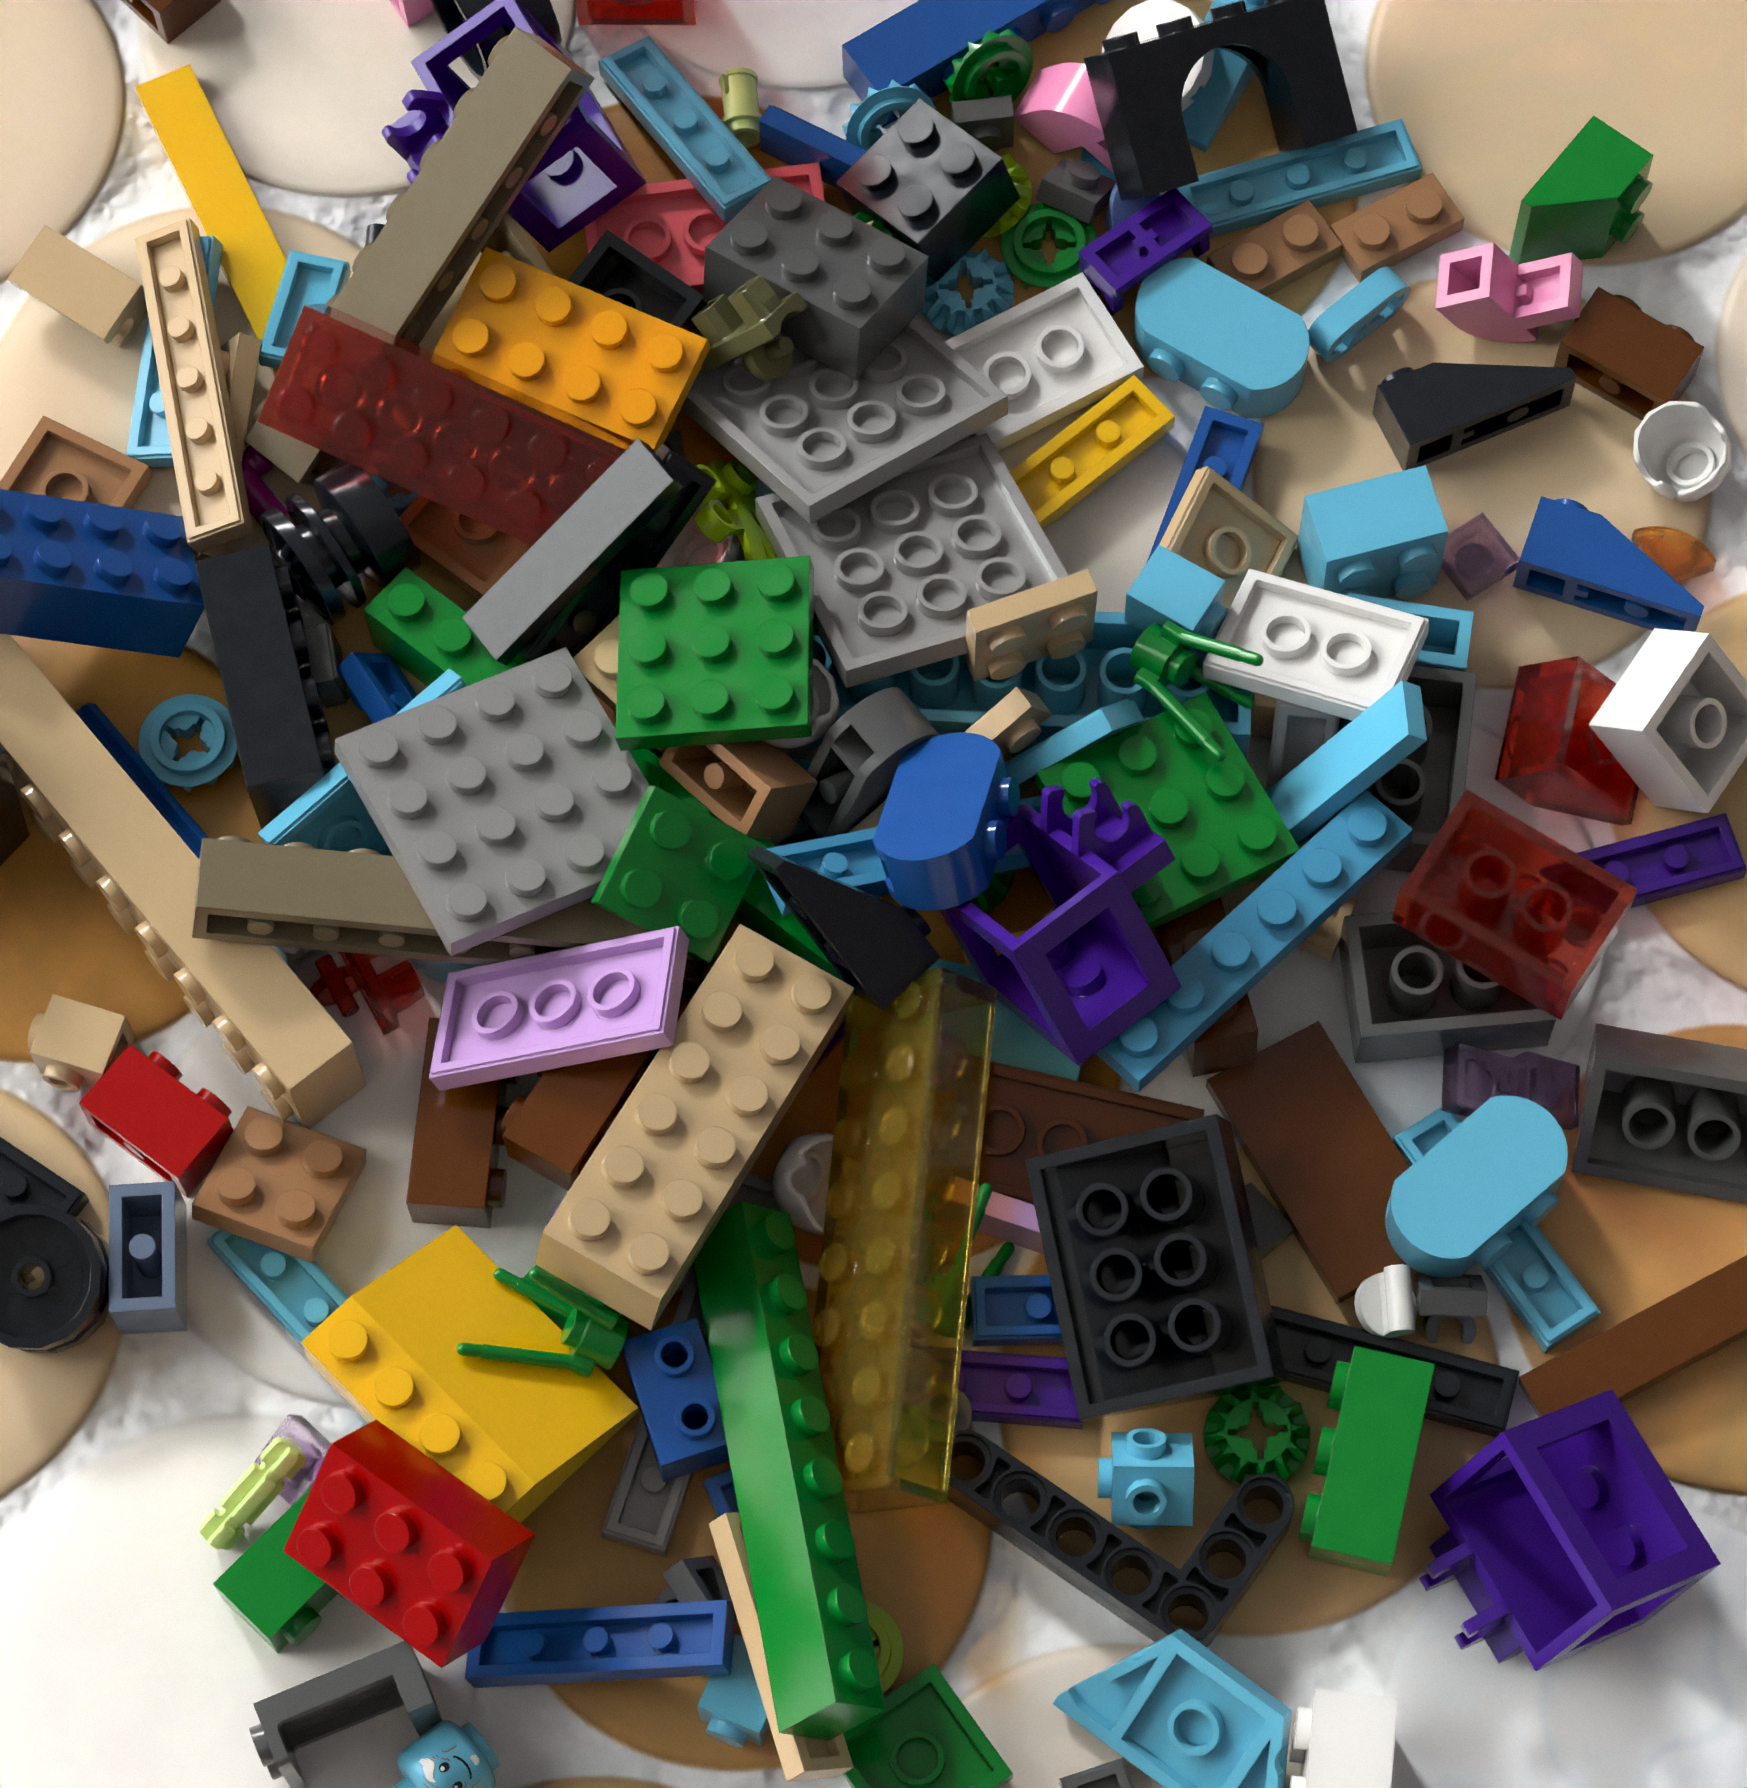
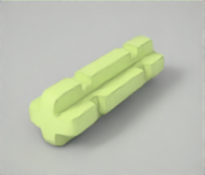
M274 1438L260 1455L263 1462L260 1465L253 1462L221 1499L220 1504L223 1508L219 1511L214 1507L201 1522L199 1532L209 1545L217 1550L231 1549L244 1535L245 1528L243 1525L247 1523L251 1526L285 1488L283 1479L287 1477L292 1480L305 1465L306 1455L294 1441L289 1438Z

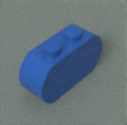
M966 732L942 734L916 744L901 755L873 838L875 850L881 859L886 875L885 882L888 891L899 904L923 911L948 909L972 900L989 887L997 860H1002L1006 854V830L1010 817L1017 816L1020 806L1018 782L1015 777H1008L1001 750L991 739L979 734Z

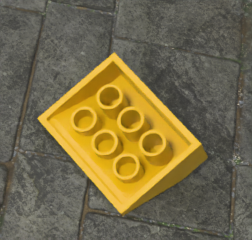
M454 1225L350 1296L313 1330L301 1344L311 1365L368 1423L378 1420L521 1523L639 1412V1407L595 1364L590 1376L587 1378L567 1369L485 1360L458 1354L457 1346L463 1342L570 1354V1347L561 1344L563 1331L531 1299L494 1279V1271L499 1267L457 1225Z

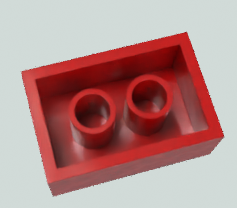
M374 1420L331 1443L283 1552L436 1665L443 1668L486 1640L536 1534L381 1422Z

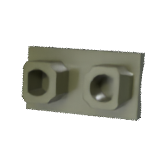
M762 274L748 280L728 298L723 293L710 300L691 317V320L704 338L708 339L711 347L702 367L708 372L743 354L742 365L744 369L762 381L773 382L787 375L792 367L794 344L789 337L784 336L780 332L781 323L802 312L808 305L798 291L780 299Z

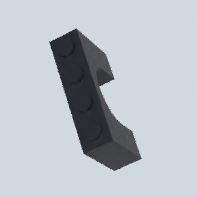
M1239 0L1209 9L1211 21L1198 25H1193L1191 15L1157 24L1158 36L1144 41L1139 40L1137 31L1103 40V53L1084 58L1121 200L1146 198L1199 181L1182 115V94L1186 79L1193 66L1202 56L1213 49L1226 50L1237 55L1256 73L1263 87L1279 152L1305 149L1357 133L1325 0H1264L1265 5L1248 10L1246 9L1245 1Z

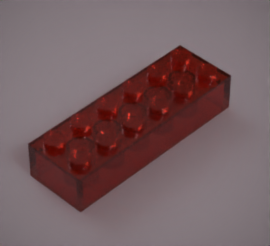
M324 303L304 305L257 421L529 545H533L633 444L629 440Z

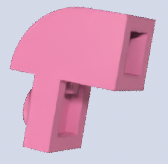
M1068 62L1038 70L1014 114V119L1054 154L1083 146L1114 174L1085 64Z
M1494 242L1440 255L1435 309L1458 329L1478 338L1511 343L1535 341L1538 339L1539 326L1580 317L1584 263L1571 252L1517 264Z

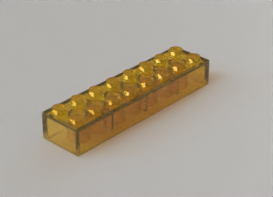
M943 967L927 970L915 982L911 981L909 987L884 1011L852 993L846 1012L847 1019L812 1331L818 1353L819 1368L827 1409L830 1415L831 1430L848 1514L947 1504L997 990Z

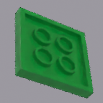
M810 556L621 570L615 739L620 751L812 737L814 567Z
M1206 692L1181 704L1225 751L1226 757L1221 762L1216 761L1202 748L1167 710L1036 772L1035 783L1041 793L1045 787L1059 785L1066 791L1063 798V810L1065 814L1069 815L1087 806L1091 797L1089 781L1093 778H1099L1109 786L1120 808L1121 803L1129 800L1135 803L1142 810L1152 831L1166 840L1176 859L1131 893L1151 930L1279 869L1300 850Z

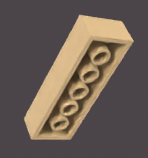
M740 924L677 1021L674 1046L659 1049L543 1230L534 1264L647 1329L652 1330L843 1022L854 987Z

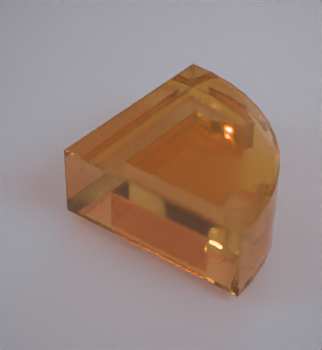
M1648 526L1633 531L1632 542L1678 583L1714 571L1717 561L1713 554L1697 538L1682 530L1666 526Z

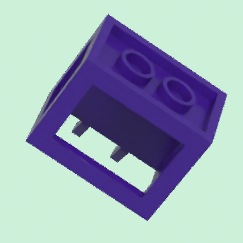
M494 0L410 61L426 90L412 89L408 91L402 103L409 112L393 124L386 125L381 132L387 144L406 160L411 170L407 173V179L410 184L413 183L421 171L420 161L423 154L432 143L442 139L455 119L454 109L463 94L471 89L448 66L451 62L504 24L511 31L514 27L541 37L573 61L570 54L518 0ZM590 87L507 210V213L548 252L554 250L586 225L647 183Z
M1093 778L1089 781L1091 797L1087 806L1076 810L1072 815L1065 814L1063 810V798L1066 791L1059 785L1047 786L1042 790L1041 814L1026 803H1023L1019 806L1017 816L1010 817L1006 830V852L1016 844H1019L1055 908L1053 912L1016 938L970 901L952 908L940 910L985 990L1078 1066L1182 987L1131 895L1134 890L1176 858L1166 840L1152 831L1140 807L1127 800L1121 803L1120 808L1109 786L1099 778ZM994 947H995L998 951H1000L1002 954L998 956V954L996 953Z
M1611 1389L1503 1431L1430 1494V1497L1450 1530L1429 1547L1436 1559L1426 1565L1425 1568L1428 1573L1421 1576L1419 1580L1424 1589L1429 1591L1457 1579L1477 1615L1462 1623L1461 1628L1463 1632L1454 1637L1461 1650L1485 1640L1498 1663L1511 1659L1524 1651L1535 1671H1538L1643 1625L1721 1563L1616 1394Z

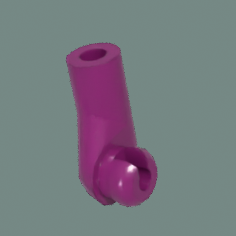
M249 445L243 452L241 466L249 511L261 526L259 521L260 515L271 507L279 509L285 516L289 513L261 479L264 474L271 471L273 463Z

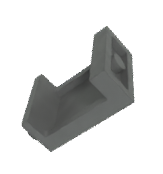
M403 1641L253 1703L260 1724L249 1728L259 1758L263 1766H267L272 1779L275 1780L283 1776L291 1788H306L305 1780L295 1756L299 1748L402 1705L405 1706L419 1736L443 1721L413 1647Z

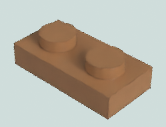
M1432 172L1331 224L1330 229L1342 244L1341 257L1358 282L1361 283L1379 268L1385 266L1392 267L1460 232L1463 229L1465 218Z
M1308 199L1207 255L1206 264L1268 297L1340 257L1342 244Z

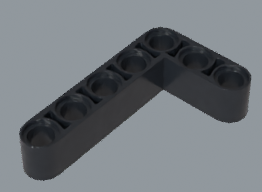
M959 1430L947 1435L940 1442L935 1455V1481L939 1491L947 1500L1154 1642L1177 1631L1171 1625L1168 1615L1178 1607L1190 1606L1197 1609L1203 1615L1206 1625L1200 1631L1188 1634L1205 1647L1211 1645L1285 1538L1294 1512V1496L1290 1487L1282 1479L1271 1474H1257L1247 1478L1234 1492L1184 1566L1179 1570L977 1432ZM970 1455L982 1464L983 1470L976 1478L959 1480L948 1472L947 1465L955 1457ZM1013 1493H1026L1037 1501L1039 1507L1031 1516L1015 1518L1008 1515L1001 1504L1007 1496ZM1254 1499H1266L1278 1508L1280 1517L1270 1524H1258L1247 1516L1244 1506ZM1079 1530L1086 1533L1092 1539L1094 1546L1085 1555L1070 1556L1059 1548L1057 1544L1058 1538L1067 1531ZM1218 1552H1228L1240 1560L1243 1571L1231 1579H1222L1215 1576L1209 1570L1206 1560ZM1135 1568L1147 1576L1150 1585L1142 1593L1127 1595L1114 1585L1112 1578L1122 1569Z

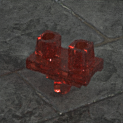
M339 952L346 965L339 968L330 954L324 955L315 961L314 965L321 977L313 983L309 991L323 1007L336 1004L342 1017H350L360 1009L353 996L359 990L383 1035L400 1028L397 1014L425 996L421 981L408 959L379 974L376 973L370 960L379 955Z

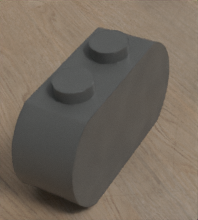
M891 687L883 689L863 699L843 714L827 730L807 770L818 783L799 817L808 825L818 839L845 834L852 830L887 799L901 755L916 744L939 736V733L934 729L930 721L900 688Z

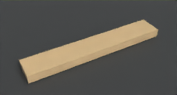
M189 217L135 238L187 544L198 553L253 533L199 228Z

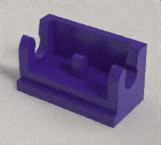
M1176 188L1169 190L1078 251L1080 273L1083 272L1098 296L1104 295L1106 300L1105 307L1109 314L1113 316L1123 309V293L1144 280L1148 275L1191 247L1196 258L1209 251V234L1213 232L1212 224Z

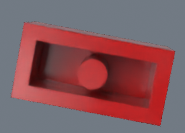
M129 1044L82 1098L79 1105L90 1125L164 1181H175L180 1193L188 1198L211 1171L234 1131L228 1118L232 1111L220 1098L209 1090L201 1088L195 1094L179 1082V1079L183 1076L174 1064L158 1052L152 1051L146 1057Z

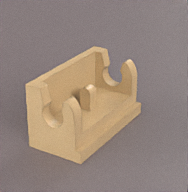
M46 225L43 226L7 279L15 287L27 292L96 335L100 340L107 344L111 342L119 348H122L129 341L148 314L144 289L139 282Z

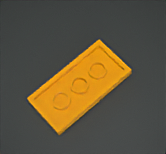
M485 247L432 353V357L439 365L628 445H632L639 438L649 444L656 452L662 443L664 444L711 347L708 339Z

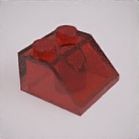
M1579 656L1519 666L1494 780L1534 807L1620 826L1631 825L1639 787L1589 726V723L1616 683Z

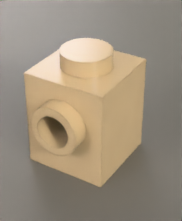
M53 994L46 1012H38L31 1023L27 1047L31 1049L30 1054L40 1073L43 1074L42 1078L44 1081L62 1090L78 1092L81 1086L91 1089L129 1044L133 1045L136 1037L125 1015Z

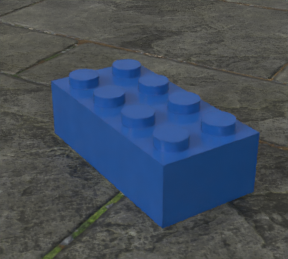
M0 489V634L179 658L205 609L192 548L187 544L183 517L161 512H149L101 503L96 504L42 494Z

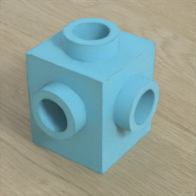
M1137 1428L1130 1432H1111V1458H1098L1097 1487L1098 1498H1110L1112 1524L1129 1525L1132 1528L1141 1530L1154 1529L1161 1525L1193 1526L1194 1455L1192 1433H1163L1154 1428Z

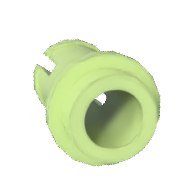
M745 67L731 68L726 70L727 75L722 73L719 78L724 117L721 120L745 148H750L760 142L759 120L762 114L759 113L758 78L756 72Z

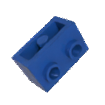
M697 1317L625 1340L622 1347L623 1361L663 1482L729 1461L707 1336L703 1337Z

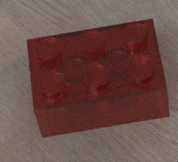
M1466 789L1399 890L1392 921L1552 1016L1562 1020L1627 919L1638 889Z

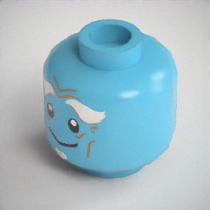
M443 1720L400 1752L397 1763L403 1779L394 1787L495 1788L496 1780L493 1770L499 1767L500 1763L489 1744L471 1723L467 1722L460 1727L450 1720Z

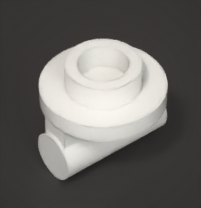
M1409 1265L1384 1267V1272L1365 1279L1358 1287L1354 1300L1355 1312L1361 1325L1370 1334L1385 1338H1397L1401 1335L1416 1332L1417 1305L1416 1297L1412 1291Z

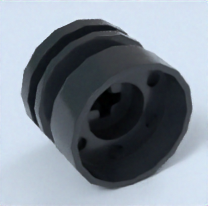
M350 458L342 461L314 480L313 485L322 508L316 512L301 496L293 493L285 500V505L293 524L275 507H271L259 517L276 565H288L296 594L303 601L307 602L331 626L346 615L338 592L350 605L357 609L366 603L365 591L358 576L360 573L364 572L373 582L384 589L405 567L414 572L421 565L416 547L396 511L368 473L356 461Z

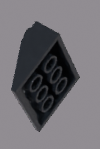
M1218 1114L1025 1160L1080 1421L1218 1397L1287 1381L1231 1122Z

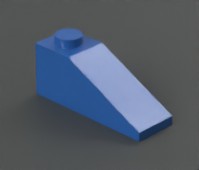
M1541 496L1519 559L1512 587L1652 631L1654 628L1696 632L1704 605L1601 514L1589 511L1583 504L1564 498L1553 500Z

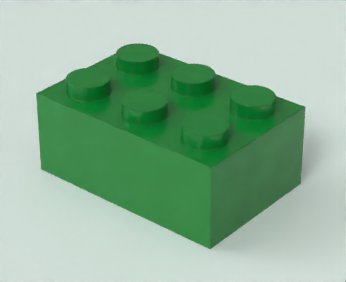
M1354 1346L1350 1363L1337 1360L1327 1403V1409L1339 1411L1336 1429L1323 1426L1312 1474L1325 1477L1321 1495L1308 1493L1298 1540L1311 1542L1308 1559L1387 1577L1393 1564L1435 1364Z

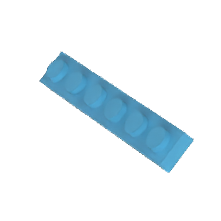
M1363 791L1171 966L1182 986L1178 991L1095 1054L1136 1091L1140 1092L1227 1010L1248 993L1411 843L1413 829L1369 791Z

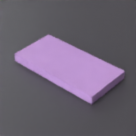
M680 926L448 973L429 1079L439 1091L674 1046L689 938Z

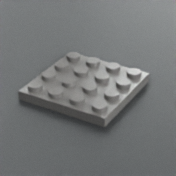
M914 317L856 380L794 347L792 367L788 374L773 382H765L744 369L742 354L708 372L701 366L681 407L809 524H812L1008 415V395Z
M987 433L955 443L812 524H809L776 493L755 498L756 517L777 557L810 556L814 567L813 626L846 688L968 653L966 643L967 610L1068 576L1066 569Z
M567 647L335 739V755L450 956L593 897L648 786H650L629 750L620 751L615 739L616 729Z

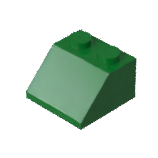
M1593 115L1521 200L1509 257L1517 264L1571 252L1580 260L1602 258L1617 240L1623 244L1628 242L1639 228L1645 215L1639 208L1653 186V183L1647 180L1654 155Z

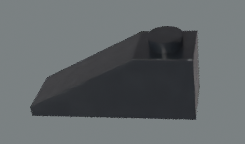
M1431 363L1416 370L1411 367H1405L1389 374L1381 384L1377 385L1372 414L1404 471L1424 466L1570 406L1577 377L1572 368L1459 363Z
M755 846L747 854L845 983L854 987L853 993L883 1011L940 958L926 939V936L931 933L929 925L915 909L903 905L899 908L871 893L759 846Z

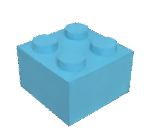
M1426 465L1305 496L1296 551L1308 585L1348 596V593L1379 598L1396 595L1398 599L1417 597L1427 592L1431 586L1437 585L1449 530Z

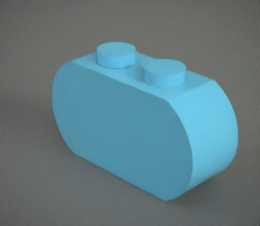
M1192 257L1169 261L1148 275L1138 290L1134 319L1135 347L1140 358L1148 363L1151 370L1161 378L1172 382L1179 380L1199 391L1201 396L1215 408L1224 411L1231 409L1246 418H1260L1273 415L1290 405L1298 396L1304 383L1309 352L1308 329L1301 315Z
M1495 1096L1488 1099L1395 1179L1386 1208L1385 1226L1388 1239L1396 1254L1416 1271L1438 1278L1460 1277L1476 1263L1483 1269L1493 1264L1511 1246L1512 1241L1508 1237L1511 1232L1524 1221L1531 1227L1536 1226L1560 1202V1199L1555 1194L1566 1170L1568 1147L1564 1132L1557 1120L1545 1108L1526 1098Z

